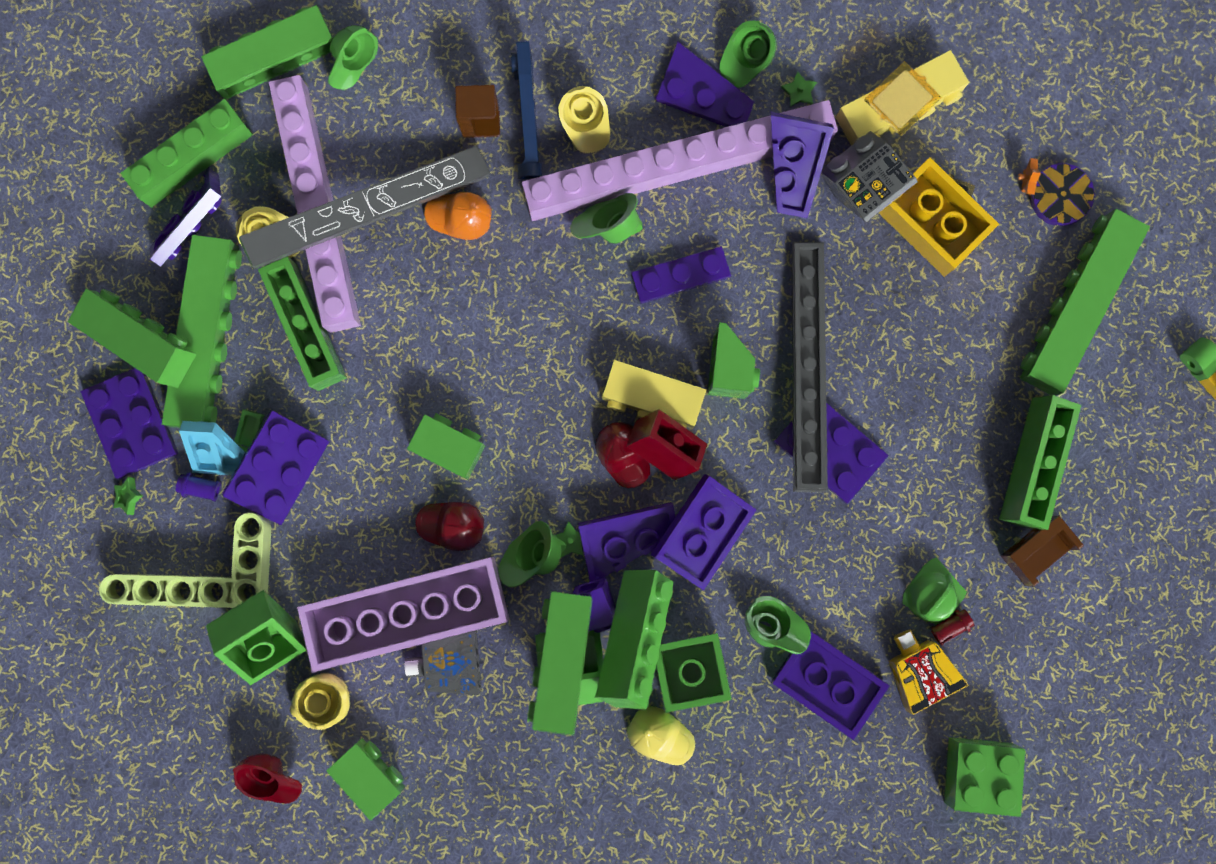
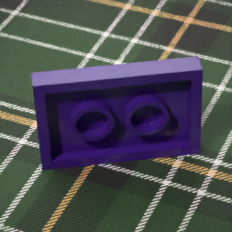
M136 368L80 391L115 479L124 478L179 454L168 426L162 425L163 414L147 376Z
M826 403L828 489L845 504H848L889 455ZM793 419L774 440V443L792 459Z
M270 410L222 492V496L282 525L330 441Z
M704 474L651 553V556L704 591L756 512V509L711 476Z
M812 631L810 643L806 651L802 654L790 653L771 681L776 687L852 740L856 738L890 687V685Z

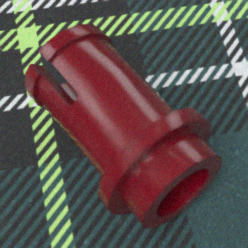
M956 609L953 616L930 627V630L936 641L942 646L945 642L964 631L966 633L971 632L970 628L975 626L965 609L961 611Z

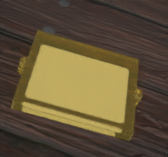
M904 61L864 101L880 116L881 122L885 121L902 137L942 97L926 82L925 76H920Z

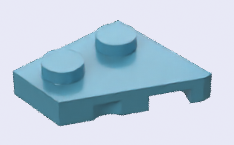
M182 421L179 432L193 473L233 475L245 452L216 423Z

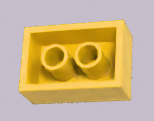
M929 157L913 173L918 182L881 210L879 214L945 277L999 223Z

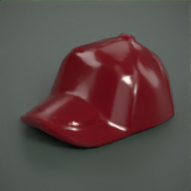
M614 422L599 432L595 443L596 453L602 465L623 488H635L648 479L650 463L626 447L634 426L625 422Z
M445 502L424 506L417 514L415 526L419 536L430 543L454 551H466L475 547L482 540L485 520L481 512L473 505L463 502Z
M264 753L250 755L240 761L233 769L235 786L250 798L287 804L294 802L302 792V784L298 780L283 774L282 762L274 755L271 756Z

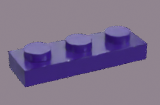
M722 246L631 272L640 304L731 277Z

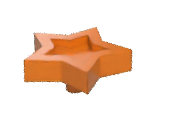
M1030 158L1027 168L1023 170V174H1018V180H1023L1021 192L1035 195L1036 184L1041 174L1038 170V159Z

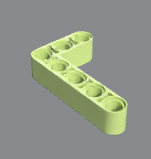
M245 513L238 517L234 525L231 577L115 574L109 575L102 580L99 587L100 596L109 604L235 608L247 600L244 596V589L248 584L254 586L256 594L262 590L268 594L271 522L257 513ZM253 519L258 521L260 527L259 532L255 536L250 535L247 528L249 522ZM251 551L257 555L258 559L257 565L253 569L246 564V556ZM118 581H121L125 587L124 594L121 597L116 593ZM152 581L156 584L158 590L154 598L148 593V585ZM184 582L190 587V595L187 599H184L180 594V587ZM216 583L220 584L223 588V595L220 600L215 599L212 595V588Z

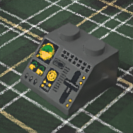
M871 131L858 138L841 155L833 158L821 172L836 199L865 222L873 218L918 182L889 144Z

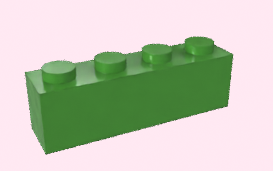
M315 5L313 7H303L296 11L295 15L284 20H274L266 28L257 32L245 33L237 41L228 45L216 46L209 53L201 57L216 90L224 99H228L331 53L330 43L333 37L318 6Z
M223 99L120 174L136 196L152 208L253 136V134L226 99Z
M287 256L258 269L309 387L320 391L347 379L328 333L322 327L320 315L298 265Z
M86 288L68 323L155 382L178 388L197 355L185 347L188 342L175 334L169 333L167 335L164 333L165 327L149 318L144 320L140 317L142 312L139 309L126 303L120 304L118 302L120 297L105 289H101L99 293Z
M1054 395L1032 398L1000 520L1026 529H1049L1082 405Z
M624 570L595 695L596 698L613 707L647 709L674 584L672 580L657 570Z
M551 592V598L544 599L542 619H547L546 633L540 632L537 645V653H543L541 667L535 666L532 687L538 688L536 701H530L527 721L533 722L532 730L566 735L575 734L592 597Z

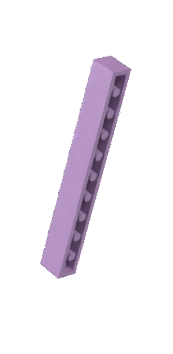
M829 100L781 113L833 124L834 131L831 141L838 131ZM770 116L522 181L531 220L535 221L595 205L625 193L636 194L773 157Z

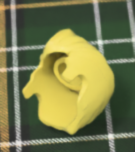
M319 673L309 677L296 688L290 705V713L307 728L317 730L329 728L343 720L349 711L350 696L347 686L339 677L330 673Z

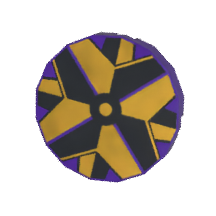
M1066 163L1054 164L1041 171L1036 184L1035 195L1030 194V203L1036 215L1047 224L1055 226L1073 225L1084 218L1093 206L1095 197L1093 183L1086 172L1075 165Z

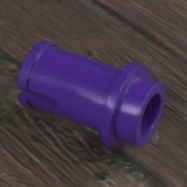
M188 472L186 475L180 474L178 477L176 493H181V496L184 498L190 495L216 502L221 482L193 477V473Z

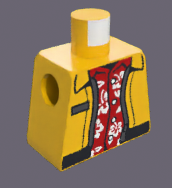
M911 629L903 631L894 637L902 654L889 660V664L903 706L907 712L914 715L968 686L965 679L936 642L927 640L918 644Z

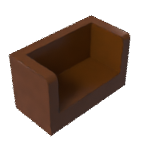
M495 85L455 86L456 119L463 138L500 136V108Z
M1059 515L1052 516L1048 530L1032 529L1000 556L1024 586L1034 587L1039 583L1036 577L1068 551L1080 550L1084 545Z

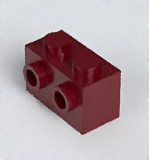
M658 409L636 420L626 447L673 480H677L699 470L707 443Z

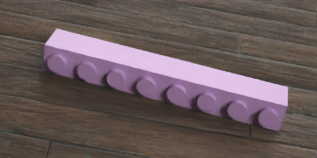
M300 75L270 81L269 86L297 214L331 202L333 197L307 85ZM341 235L305 249L322 327L332 333L361 326Z

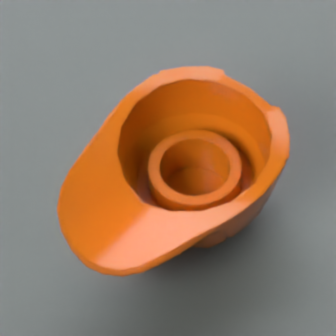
M459 192L442 195L428 201L425 206L424 215L428 226L433 230L455 238L472 240L478 239L489 230L492 209L483 197L471 192Z

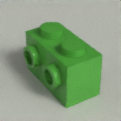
M435 413L433 418L424 414L407 450L469 480L485 448V445L479 442L481 436L465 427L462 432L451 428L452 421Z
M362 738L326 771L371 821L406 786L402 783L404 778L401 773L392 765L388 767L380 758L382 753L373 742H366Z

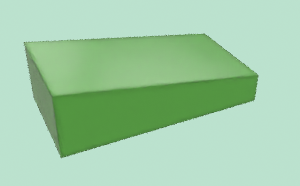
M247 409L242 410L234 442L243 451H247L260 429L264 414Z

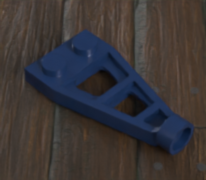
M527 41L516 42L517 53H511L514 79L519 80L525 159L522 164L517 165L518 179H534L543 176L542 164L539 163L536 109L535 99L533 98L532 53L530 43Z

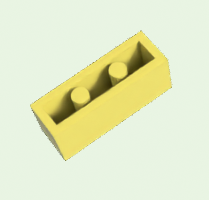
M614 360L602 400L608 401L607 407L616 411L625 412L626 408L638 411L637 417L639 418L660 409L686 429L687 427L693 429L707 389Z

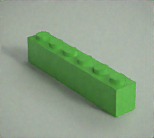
M1118 209L1111 211L1105 216L1101 215L1096 220L1091 230L1095 233L1091 243H1085L1077 256V259L1081 260L1078 268L1071 270L1063 283V286L1067 289L1062 298L1057 297L1051 305L1049 313L1052 314L1048 325H1042L1034 340L1038 344L1034 352L1030 351L1020 365V368L1024 370L1020 377L1021 380L1049 395L1056 396L1065 392L1150 226Z
M192 235L176 335L186 340L188 343L185 347L197 355L179 387L168 386L162 425L180 428L182 421L216 423L218 412L217 407L214 406L215 394H219L222 388V376L219 375L220 363L225 362L227 357V345L224 343L225 331H229L232 325V314L229 312L230 300H234L237 294V283L233 280L235 269H239L242 262V253L238 250L239 246L229 239Z

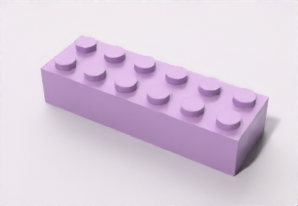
M494 557L297 607L312 672L490 627L510 620Z

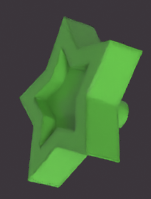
M797 72L793 82L782 85L781 88L790 95V107L799 102L812 105L811 91L817 82L806 81Z
M128 477L122 485H114L116 499L113 508H122L127 515H134L136 502L143 495L136 490L135 478Z
M568 522L564 532L555 535L558 539L565 542L567 546L561 557L571 552L583 555L580 534Z

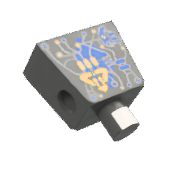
M477 630L422 644V657L405 658L406 677L424 676L426 691L479 695L482 691Z

